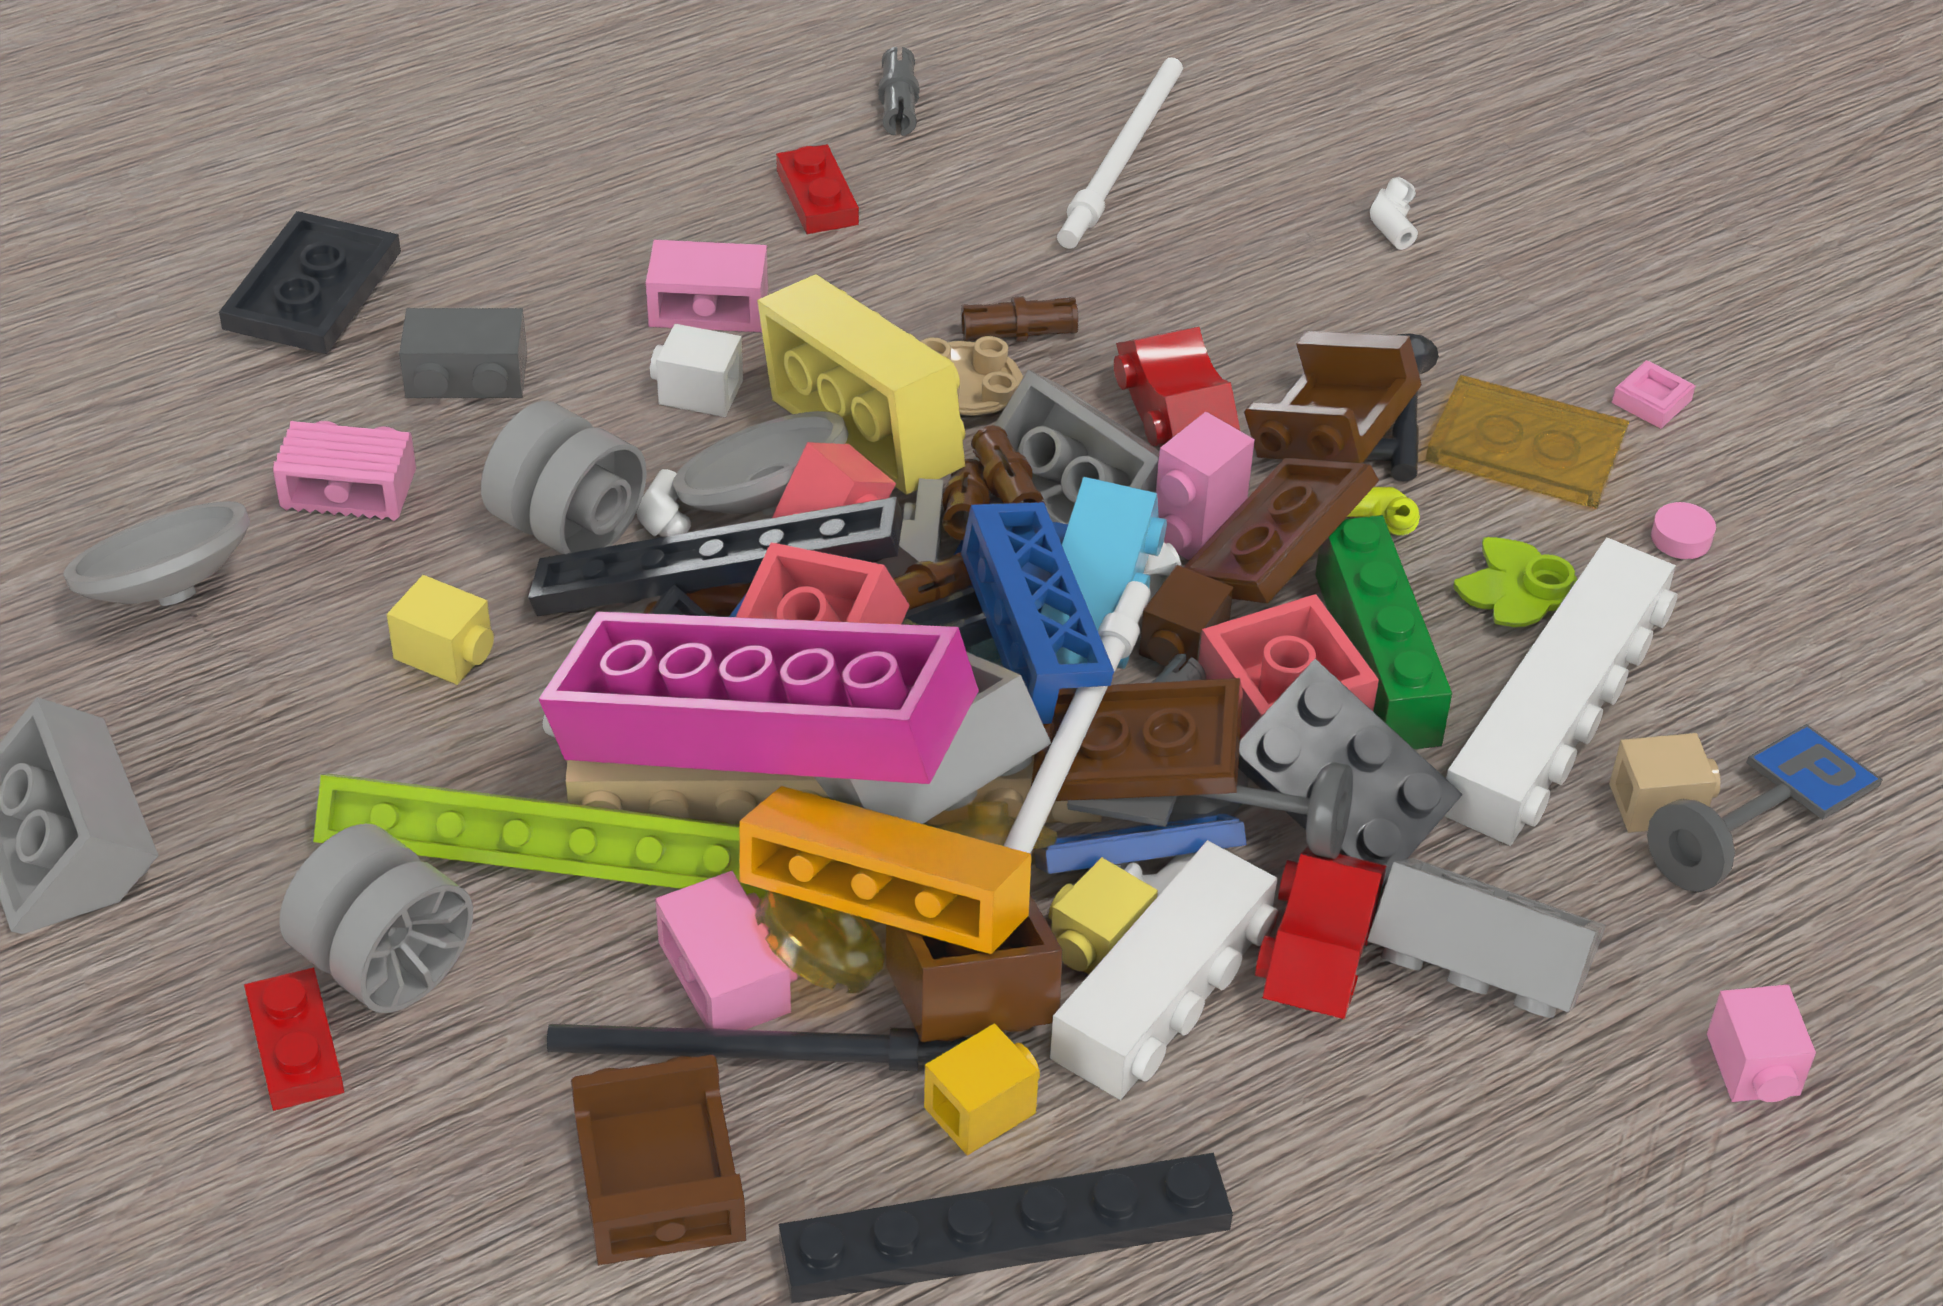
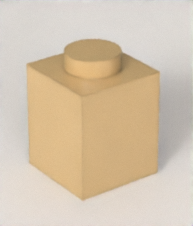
M1697 733L1635 738L1620 741L1609 784L1628 833L1648 831L1649 820L1657 809L1678 799L1697 800L1710 807L1712 798H1716L1720 792V773L1715 760L1707 758Z

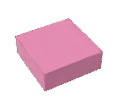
M1646 360L1615 388L1612 403L1661 429L1692 401L1696 385Z

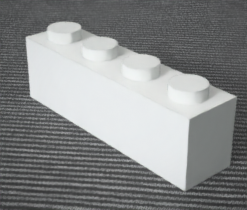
M1207 840L1053 1015L1050 1059L1119 1100L1126 1095L1138 1079L1144 1082L1148 1081L1162 1063L1168 1043L1178 1032L1186 1035L1192 1030L1203 1011L1205 999L1216 987L1224 990L1234 979L1241 965L1242 955L1252 943L1261 946L1264 936H1270L1279 915L1278 909L1273 907L1277 877Z

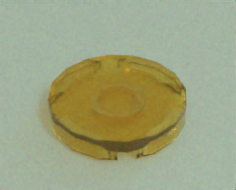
M766 890L758 901L755 918L758 925L765 923L770 930L765 938L770 945V949L793 972L814 985L833 990L837 983L847 985L848 991L846 993H859L869 987L882 971L885 953L879 937L864 918Z

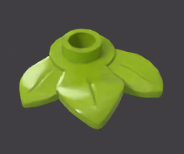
M1484 537L1482 539V551L1488 568L1455 579L1453 587L1468 604L1480 609H1493L1495 624L1524 627L1539 622L1548 611H1557L1578 579L1575 576L1573 566L1559 556L1541 555L1533 545L1521 541Z

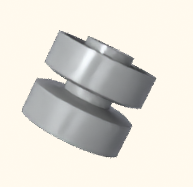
M540 401L527 406L516 414L495 440L482 473V500L486 509L492 515L526 534L534 535L538 541L560 554L566 555L572 552L612 546L624 534L639 508L646 484V462L642 452L634 445L602 428L593 427L589 421L557 403Z
M359 824L333 835L306 859L286 891L280 910L279 924L283 939L294 950L323 972L332 974L334 980L371 1010L378 1013H392L411 1006L427 995L453 967L470 934L473 922V904L469 894L432 865L421 862L416 853L384 829L373 824Z

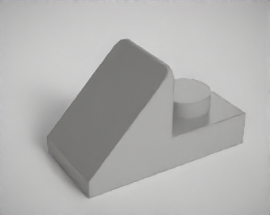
M919 478L916 503L905 502L898 556L875 562L885 565L892 578L903 575L909 566L920 561L939 562L943 519V480ZM931 582L918 588V591L931 587L934 583Z

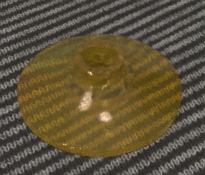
M979 801L968 803V817L947 823L938 828L1003 846L1017 817L1009 816L1008 802ZM1043 825L1032 850L1056 844L1057 832Z

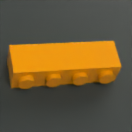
M780 786L739 821L740 882L988 954H992L1029 916L1031 853L785 786Z

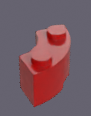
M1200 327L1180 329L1116 343L1119 354L1114 358L1116 381L1122 390L1129 389L1133 403L1144 424L1147 440L1151 446L1159 445V447H1162L1205 412L1240 431L1232 384L1222 379L1213 367L1205 349Z
M1308 846L1300 854L1299 862L1287 860L1280 883L1278 900L1288 902L1276 938L1264 936L1256 964L1255 976L1266 979L1263 999L1341 1019L1346 1018L1358 981V975H1356L1363 948L1368 944L1367 940L1373 925L1387 868L1386 865L1341 854L1335 859L1324 858L1315 855Z

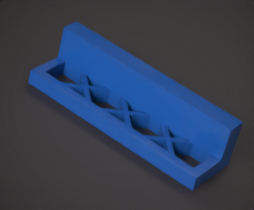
M1044 502L971 505L961 552L963 561L982 611L986 616L987 624L1004 668L1021 675L1042 724H1051L1059 689L1111 686L1114 675L1113 666ZM1032 526L1035 535L1030 540H1027L1006 530L1005 527ZM1029 562L1052 573V576L1044 582L1022 571L1021 568ZM1044 604H1047L1069 615L1070 618L1062 625L1040 614L1038 610ZM1061 647H1064L1086 658L1088 663L1059 664L1056 653Z

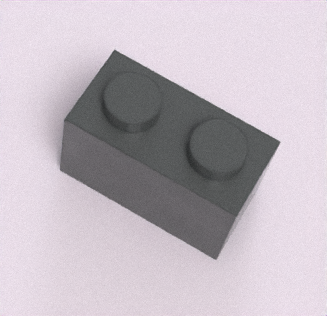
M406 308L399 351L405 398H523L527 362L523 308Z

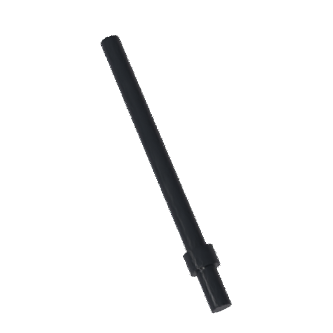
M549 1024L547 1051L556 1053L680 1057L714 1055L716 1058L889 1063V1070L918 1071L919 1064H927L970 1037H962L952 1041L933 1040L921 1042L915 1028L891 1027L890 1034Z

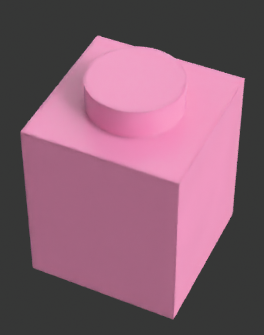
M1789 984L1720 991L1707 1036L1731 1101L1739 1102L1760 1099L1765 1102H1777L1790 1096H1800L1816 1051Z

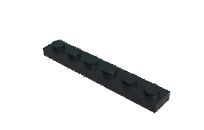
M897 497L572 552L566 555L560 554L539 558L528 598L538 617L562 612L576 613L585 608L615 603H635L645 598L662 596L674 584L685 594L695 593L705 588L735 583L750 584L771 542L875 563L885 558L898 556L903 514Z
M1213 1152L780 1223L779 1242L791 1303L793 1304L1228 1231L1231 1229L1233 1212Z

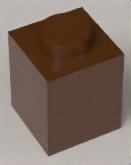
M1176 565L1143 610L1139 655L1167 666L1175 655L1185 654L1186 661L1179 668V671L1188 663L1191 657L1198 661L1202 629L1230 621L1234 587Z

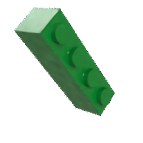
M1383 515L1344 519L1323 542L1318 551L1315 576L1327 609L1379 679L1373 712L1414 750L1441 747L1452 691Z

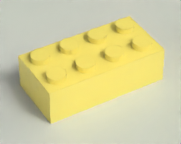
M816 274L757 300L770 388L774 402L791 414L826 411L840 415L848 430V438L845 444L852 446L896 483L895 487L906 495L918 490L919 478L940 479L965 467L963 449L965 428L960 418L957 394L960 379L957 369L950 359L937 353L917 340L913 335L906 333L883 318L879 313L872 311L849 296L845 291L838 289Z

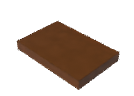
M1284 458L1184 567L1233 586L1232 599L1268 604L1379 482V479L1370 464Z
M1240 678L1116 684L1108 686L1055 801L1237 793L1243 700ZM1078 688L1059 689L1052 723L1043 724L1051 744ZM1051 744L1034 755L1031 786Z

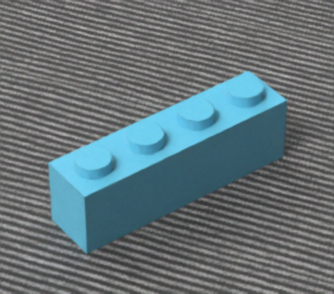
M1083 477L1062 547L1098 630L1103 618L1109 613H1114L1129 582L1138 581L1149 588L1150 575L1143 574L1148 556H1159L1166 534L1167 519L1159 518L1157 493ZM1044 604L1042 607V615L1062 625L1070 618L1069 615L1047 604ZM1061 647L1056 653L1059 664L1088 663L1086 658L1064 647ZM1129 656L1121 659L1117 668L1125 669Z

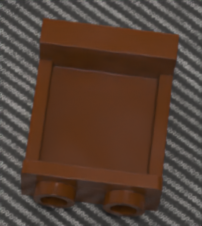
M1306 331L1296 343L1304 374L1279 404L1252 402L1244 411L1251 438L1255 439L1254 448L1257 458L1282 460L1284 458L1363 463L1422 386L1410 336Z
M714 1055L693 1058L681 1056L661 1063L623 1069L604 1068L592 1074L579 1075L571 1079L576 1129L598 1266L746 1241L743 1188L740 1173L736 1174L720 1095L719 1069Z

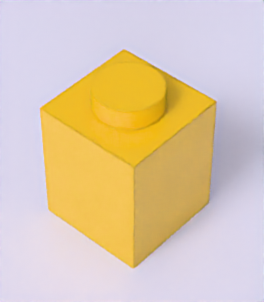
M994 1023L925 1064L924 1108L968 1156L1036 1114L1038 1080L1040 1078L1038 1064L1032 1053L1023 1044L1018 1042L1014 1044Z

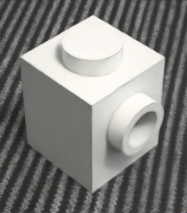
M674 324L664 345H657L651 358L650 376L652 379L657 380L659 405L726 417L743 382L742 337Z

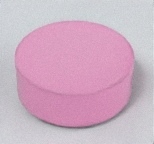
M1674 502L1664 505L1657 511L1651 531V538L1659 550L1671 557L1694 559L1703 556L1711 548L1716 524L1713 517L1705 509L1691 503Z

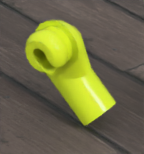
M1373 487L1347 516L1370 517L1383 515L1390 534L1398 536L1414 531L1420 519L1417 504L1393 487Z

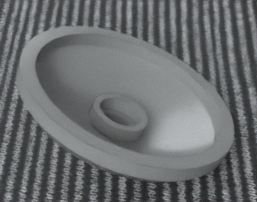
M826 411L804 412L772 419L732 434L695 455L677 472L673 480V486L680 501L700 510L728 514H748L762 511L766 515L774 514L807 442L845 444L848 438V430L840 415Z
M231 501L206 503L166 513L124 529L88 548L68 564L63 576L72 592L89 599L120 604H137L159 600L161 606L173 605L193 596L196 593L194 585L208 578L223 566L245 537L250 524V518L243 504Z

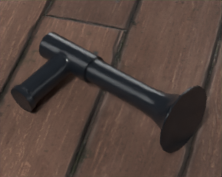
M1398 334L1400 336H1410L1419 376L1428 372L1436 365L1439 357L1438 349L1431 340L1417 334ZM1418 391L1395 420L1392 428V439L1381 438L1366 458V460L1391 461V476L1403 482L1413 480L1418 474Z

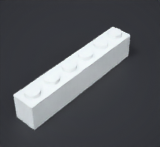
M1606 537L1449 767L1446 779L1463 795L1447 812L1445 817L1509 846L1513 844L1525 824L1533 827L1538 824L1550 798V790L1548 788L1551 783L1555 782L1562 785L1565 782L1576 759L1577 749H1575V746L1579 741L1585 744L1590 743L1603 715L1601 706L1604 702L1612 705L1615 704L1628 677L1629 670L1626 669L1629 663L1637 666L1641 664L1653 638V631L1651 629L1654 625L1663 628L1668 622L1678 596L1677 593L1669 590L1676 565Z

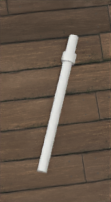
M1167 58L1090 183L1086 189L1076 193L1067 208L1068 218L1057 235V240L1061 246L1068 249L1076 247L1086 229L1094 227L1105 210L1104 200L1183 71V65L1178 59Z
M1131 581L1126 585L1114 613L1107 614L1098 629L1114 673L1120 660L1128 657L1133 650L1140 634V628L1137 623L1151 595L1150 589L1138 581ZM1108 686L1081 687L1077 689L1003 846L1031 853Z

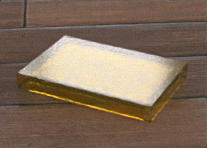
M1460 374L1428 444L1425 461L1598 509L1626 438L1630 421Z

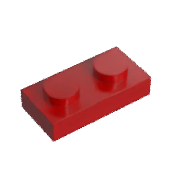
M828 144L803 146L797 150L776 153L778 175L806 235L859 225V207Z
M312 967L244 984L273 1111L345 1093L315 968Z

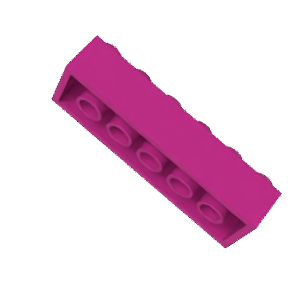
M596 612L540 696L539 702L565 760L930 784L979 690L959 627Z

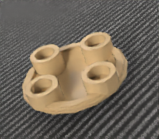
M985 336L977 339L975 342H947L940 338H926L920 341L954 363L960 379L957 394L961 415L976 416L995 413L1005 408L1023 379L1017 364L1008 357L1007 343L1000 338Z

